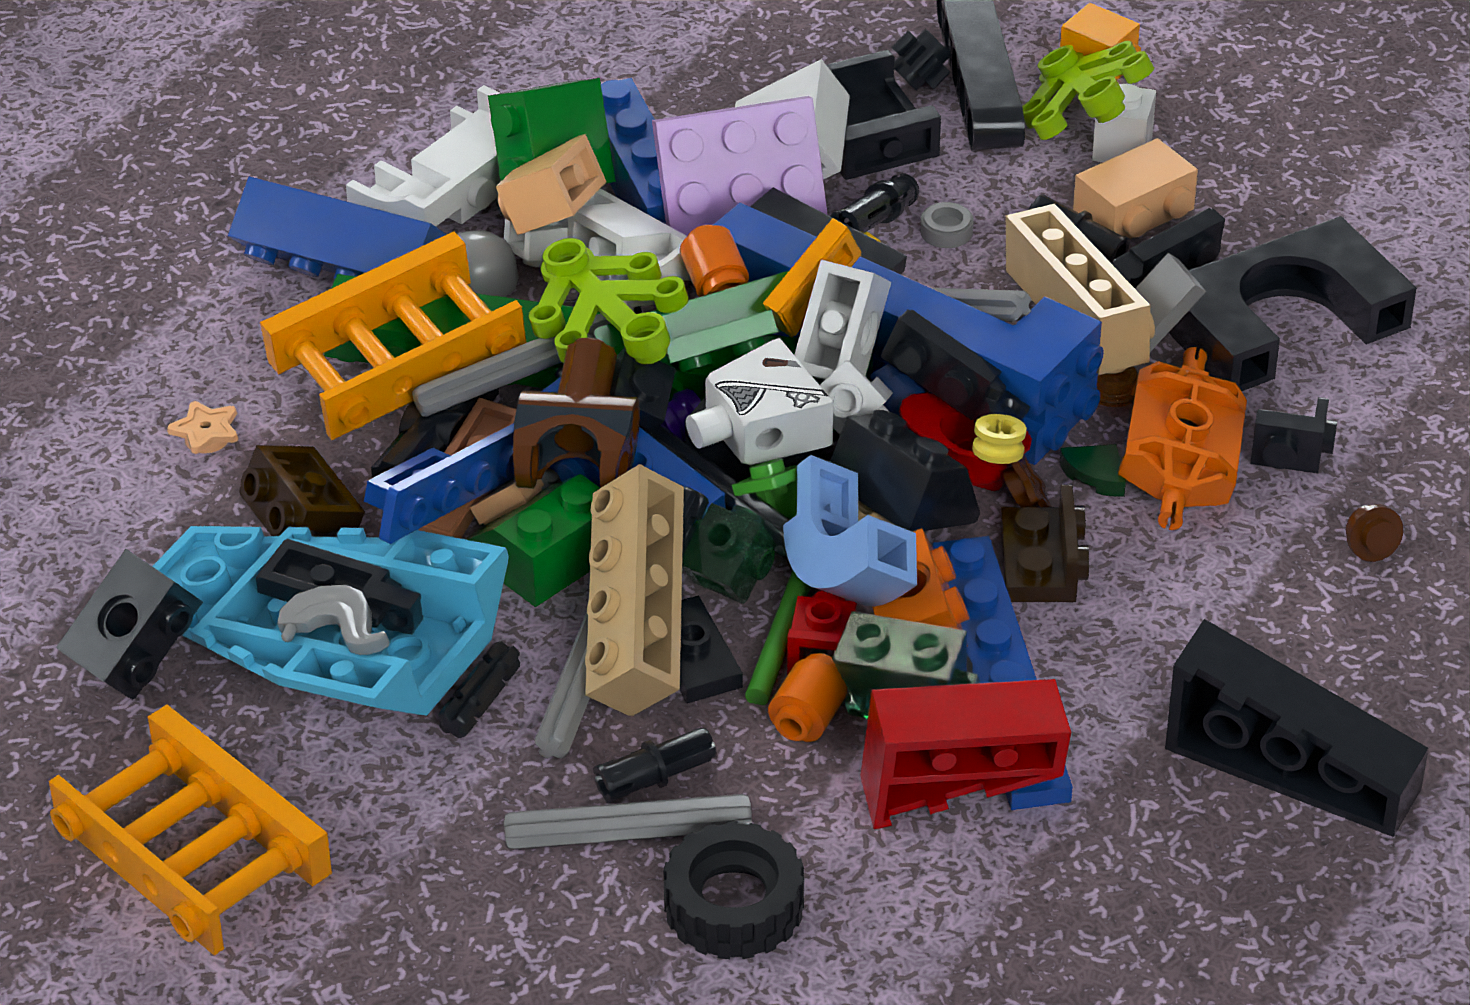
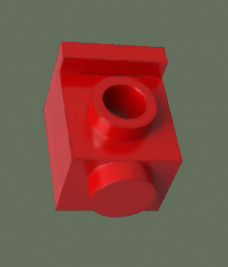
M819 591L813 597H797L792 626L789 629L787 638V675L796 662L806 659L807 656H804L805 648L835 650V659L844 667L847 676L849 675L856 637L857 603L845 601L844 598L825 591Z

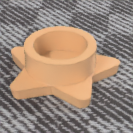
M193 401L189 405L187 417L169 424L167 432L170 435L184 438L186 446L193 454L216 452L225 447L227 443L238 441L237 433L230 425L237 415V410L234 406L210 409L197 401Z

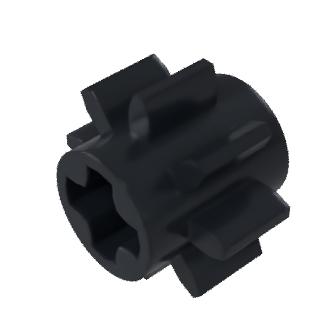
M926 28L917 37L908 30L891 47L899 55L895 59L894 69L916 91L925 82L935 89L951 73L943 64L952 54Z

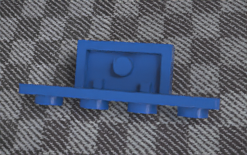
M514 423L453 455L431 448L368 480L364 502L383 510L379 539L392 544L515 477L513 462Z

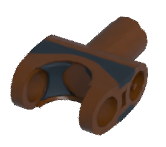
M590 337L579 338L567 346L558 393L522 391L520 393L514 419L513 462L517 488L534 489L537 480L542 479L545 471L553 463L565 458H582L597 465L600 470V488L631 470L639 435V399L637 397L609 396L617 355L614 348L605 344L602 340Z

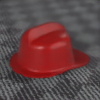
M931 393L912 394L902 400L899 413L906 421V425L919 436L931 438L945 445L949 450L948 455L967 467L973 486L991 491H997L1002 487L1005 482L1003 471L1009 469L1010 464L990 463L974 455L972 450L973 442L978 436L974 431L975 422L973 420H970ZM1028 431L1026 432L1025 439L1021 441L1025 447L1024 454L1030 450L1032 438Z

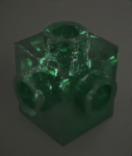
M711 503L704 518L701 521L697 520L693 524L696 531L682 557V569L695 584L744 604L748 600L757 580H763L769 573L775 558L774 548L776 543L763 527L765 520L757 513L740 505H734L730 511Z

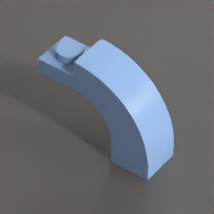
M812 455L797 465V515L783 525L785 550L789 563L797 577L811 587L864 606L884 605L894 601L917 586L916 533L870 515L858 521V473Z

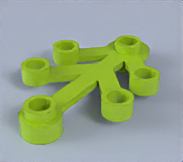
M1124 41L1114 47L1085 56L1083 53H1076L1072 45L1059 47L1043 57L1037 65L1041 72L1039 80L1042 85L1029 102L1022 106L1025 125L1028 129L1034 128L1041 140H1047L1058 135L1067 127V122L1062 113L1076 94L1089 117H1095L1098 123L1108 122L1125 110L1123 103L1125 94L1115 77L1123 75L1128 84H1133L1149 76L1153 72L1154 66L1145 51L1137 52L1131 41ZM1056 93L1053 99L1048 103L1051 97Z
M567 238L552 243L543 252L541 273L544 281L548 284L539 304L529 312V320L536 337L542 339L555 337L554 344L559 359L564 363L567 346L579 338H588V332L599 311L621 333L627 354L638 363L652 364L665 357L670 344V336L665 319L660 314L654 312L636 314L623 301H654L658 311L672 313L686 306L688 295L684 281L676 276L661 278L662 273L657 256L651 252H640L627 256H594L592 251L586 248L584 242L579 239ZM627 275L629 280H600L597 276ZM575 288L580 295L566 324L561 307L570 289Z

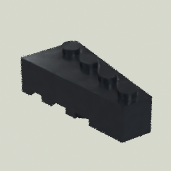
M1204 619L1173 665L1165 750L1386 835L1395 836L1422 789L1429 748Z

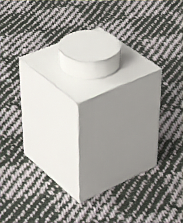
M1119 84L1125 94L1123 100L1125 110L1116 118L1105 123H1098L1095 118L1092 161L1105 162L1152 141L1156 90L1139 88L1132 84Z

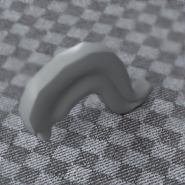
M347 585L320 586L298 593L279 611L277 625L282 633V640L285 642H291L296 633H310L319 627L337 624L340 626L342 637L351 653L359 655L377 653L387 648L390 643L384 631L371 634L372 612L362 591Z

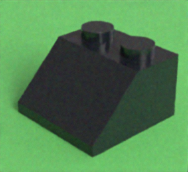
M875 410L873 414L847 416L830 463L858 473V500L894 525L911 532L921 528L924 531L974 524L978 521L980 510L968 469L948 455L949 450L945 445L931 438L919 437L905 427L906 421L902 417L886 410Z

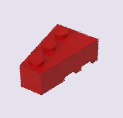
M1044 679L872 690L860 776L873 829L892 826L890 816L928 806L930 814L949 809L948 799L985 789L986 796L989 798L1062 777L1064 775L1071 729L1056 680Z

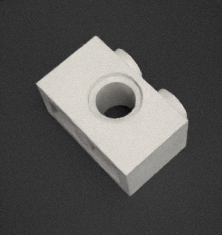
M825 260L820 261L794 354L814 379L824 381L846 360L851 361L866 375L891 286L890 281L872 272Z

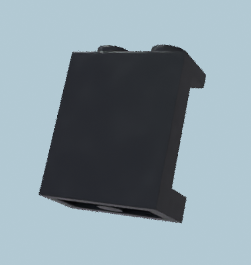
M890 50L879 51L826 65L850 95L840 171L845 180L940 156L941 116L933 105L919 109L914 107L895 81V57Z

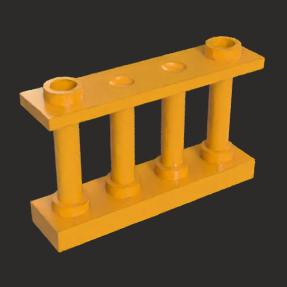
M453 231L260 322L268 363L279 375L302 364L323 389L324 392L320 393L319 397L326 434L331 440H334L414 401L412 391L419 385L525 344L526 335L522 306L515 300L494 311L487 307L468 285L471 283L466 245L456 232ZM448 295L471 322L443 335L420 307ZM400 318L422 345L394 358L371 330ZM351 341L372 365L373 369L345 381L325 358L323 353Z
M166 704L148 716L152 744L149 746V753L103 784L83 795L60 775L49 780L54 807L50 811V816L54 826L66 840L73 841L77 839L166 914L181 938L187 942L198 941L215 956L224 949L219 915L282 871L288 874L294 871L312 887L332 874L328 834ZM161 774L167 776L175 774L187 784L186 787L124 828L104 813ZM202 805L206 808L214 806L228 817L164 861L160 860L144 846V844ZM241 838L248 841L255 839L268 850L204 895L183 879Z

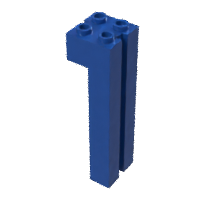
M740 202L713 224L730 230L749 273L747 283L789 271L817 238ZM859 257L852 266V268L875 273L891 282L873 347V372L890 364L880 356L898 318L907 309H912L1001 370L999 379L1005 384L1006 390L1031 407L1023 421L1032 438L1030 450L1025 453L1029 463L1036 465L1050 450H1058L1064 444L1069 431L1081 419L1086 421L1091 418L1096 411L1100 401V391L1097 389L1098 373L1096 372L1101 365L1104 350L1100 346L1101 321L1044 296L1027 316H1023L1015 325H1011L863 257ZM801 329L796 336H793L794 338H799ZM783 331L773 334L790 337Z

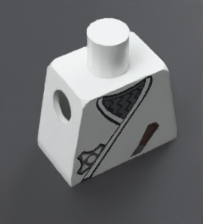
M780 338L772 340L711 372L705 380L706 409L689 415L686 418L688 434L697 448L701 449L724 440L741 463L748 465L833 445V400Z

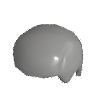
M486 230L466 231L457 234L466 245L471 283L468 285L475 293L506 297L516 289L519 279L516 260L510 245L505 239Z

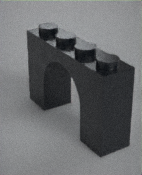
M1342 216L1190 270L1189 272L1206 292L1168 333L1184 350L1197 347L1195 359H1197L1200 349L1206 352L1207 361L1204 371L1209 372V376L1235 382L1240 390L1244 391L1275 379L1280 338L1248 307L1250 304L1277 296H1293L1314 301L1332 311L1367 345L1411 328L1417 287Z

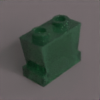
M851 611L832 658L849 690L845 700L848 714L863 719H868L872 690L980 683L978 674L966 672L967 631Z

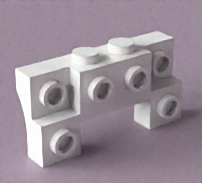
M483 85L477 89V111L471 113L459 106L451 109V130L411 159L412 175L381 160L374 165L376 181L374 186L368 188L355 180L346 184L347 202L428 222L434 226L439 225L447 218L463 224L479 211L485 209L498 198L496 186L501 182L488 95L499 94V92Z
M599 189L573 216L517 235L512 222L505 218L504 239L510 245L513 253L523 258V263L526 265L541 267L543 252L549 245L558 240L574 238L584 242L586 248L590 249L594 256H627L640 252H651L657 256L662 273L661 278L676 276L683 281L691 280L680 255V246L687 236L602 189ZM627 275L597 276L600 280H629ZM623 301L632 311L637 306L655 305L654 301Z

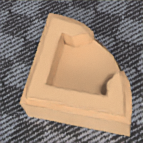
M515 479L476 502L470 509L479 525L482 523L486 525L526 504L542 490L541 487L544 486V483L541 479H538L534 489L517 488Z

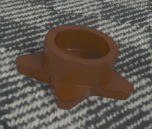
M1023 454L1022 459L1011 463L1012 467L1003 471L1007 487L1020 507H1034L1036 505L1052 507L1045 493L1046 486L1044 481L1033 470L1025 454Z

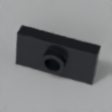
M697 595L681 600L680 692L686 703H692L743 688V672L700 596Z

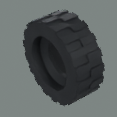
M738 821L726 822V824L717 826L714 824L702 827L703 830L696 833L691 832L683 837V842L679 846L675 845L670 851L669 862H665L663 870L664 912H667V923L670 929H674L677 932V938L685 945L690 944L695 947V951L704 955L709 953L717 955L720 959L730 960V957L747 959L753 958L755 954L761 952L769 953L776 949V945L782 941L786 942L793 936V929L795 926L799 927L804 909V866L802 859H798L796 856V848L790 842L786 843L782 839V835L774 830L770 832L761 828V825L753 823L749 825L738 824ZM744 873L761 879L766 892L764 898L755 904L744 907H723L706 901L702 889L705 882L716 875Z

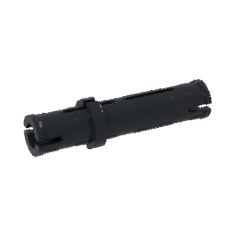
M906 173L900 174L899 177L895 175L889 181L880 180L870 185L866 189L864 196L854 200L841 210L833 212L830 217L861 233H865L879 223H889L896 220L903 213L906 206L914 204L918 199L919 186L917 181Z

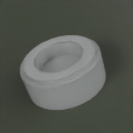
M952 202L937 203L923 211L920 233L927 243L935 247H960L969 242L973 236L974 218L972 213L960 204Z

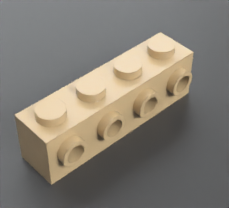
M1055 204L1006 215V272L1023 291L1029 294L1031 300L1037 304L1045 296L1102 322L1100 346L1104 350L1101 365L1097 370L1098 375L1120 373L1129 367L1148 363L1150 361V339L1155 335V325L1150 313V304Z
M640 464L595 491L591 503L592 528L591 550L589 553L590 582L589 601L587 604L588 636L587 653L585 656V696L628 716H634L680 690L684 487Z

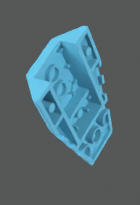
M191 526L152 566L203 601L194 614L191 625L181 636L214 651L279 686L370 707L427 716L492 640L509 556L505 547L416 530L389 544L380 540L379 537H366L364 528H340L337 534L338 537H313L309 527H288L280 536H264L261 527ZM288 538L388 569L390 578L402 585L401 588L421 594L420 601L423 620L412 635L387 630L381 623L377 628L372 627L371 634L384 631L390 643L384 650L369 655L351 653L342 637L340 626L337 624L325 625L310 633H296L291 642H285L282 640V633L277 622L279 611L287 602L258 593L256 576L282 542Z

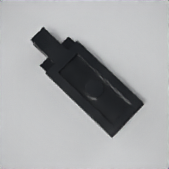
M907 309L898 318L880 356L882 359L975 423L980 417L989 414L1009 415L1022 422L1024 421L1031 407L1006 390L1005 384L999 379L1001 370L914 310Z
M288 538L282 542L256 576L258 593L286 602L298 593L320 586L347 585L363 592L372 612V627L377 628L381 623L387 630L412 635L423 620L420 601L421 594L401 588L402 585L390 578L388 569Z

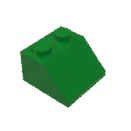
M582 474L575 475L542 489L526 504L490 522L465 538V540L505 547L509 559L503 584L531 605L537 607L590 572L591 503L593 493L599 490L600 487Z

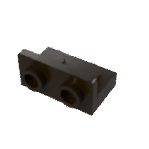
M256 445L248 468L242 475L239 492L271 536H280L288 527H309L310 530L319 533L339 531L340 528L360 527L365 515L364 509L314 446Z
M1073 484L1060 485L1059 507H1001L1000 524L1004 582L1011 602H1076L1078 580H1088L1089 548L1088 545H1078V540L1085 539L1086 517L1085 506L1074 505Z

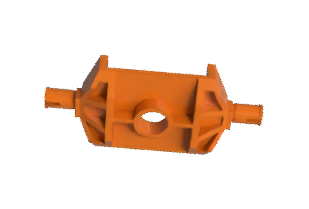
M1191 347L1184 351L1181 368L1157 361L1139 369L1131 391L1134 400L1125 453L1118 469V475L1162 501L1158 523L1165 529L1168 518H1171L1169 530H1177L1182 526L1184 507L1228 504L1237 480L1247 399L1235 382L1211 377L1209 372L1204 371L1207 354L1203 349H1200L1198 357L1195 359L1197 347ZM1179 419L1190 420L1196 424V427L1189 426Z

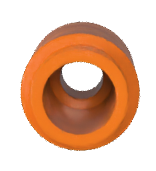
M719 225L699 226L693 229L682 242L680 255L698 297L748 282V270L730 230L726 227Z
M821 653L811 654L806 659L795 663L768 706L770 720L782 736L789 740L805 742L816 741L822 736L847 695L846 684L848 676L844 667L836 659Z

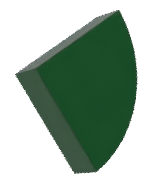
M1117 444L1060 448L1059 463L1068 478L1075 480L1076 477L1080 481L1096 487L1097 494L1125 497L1126 480L1118 475L1121 460Z

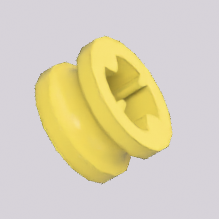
M989 414L976 420L974 431L978 437L973 442L972 450L974 455L984 461L996 464H1010L1022 459L1025 447L1021 441L1025 439L1027 432L1025 423L1015 417L1003 414Z

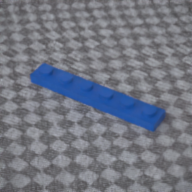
M982 536L932 543L933 549L940 546L945 548L956 574V579L948 582L949 588L954 586L958 588L970 617L969 620L961 623L968 647L961 649V652L967 655L973 664L972 684L1037 680L990 537ZM1065 765L1062 777L1006 792V796L1011 810L1069 803L1072 801L1073 786Z

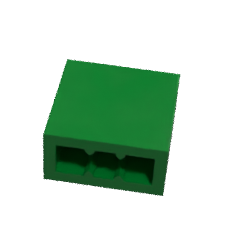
M600 78L566 81L488 95L491 125L494 133L501 181L511 171L577 136L586 134L607 181L605 184L616 182Z

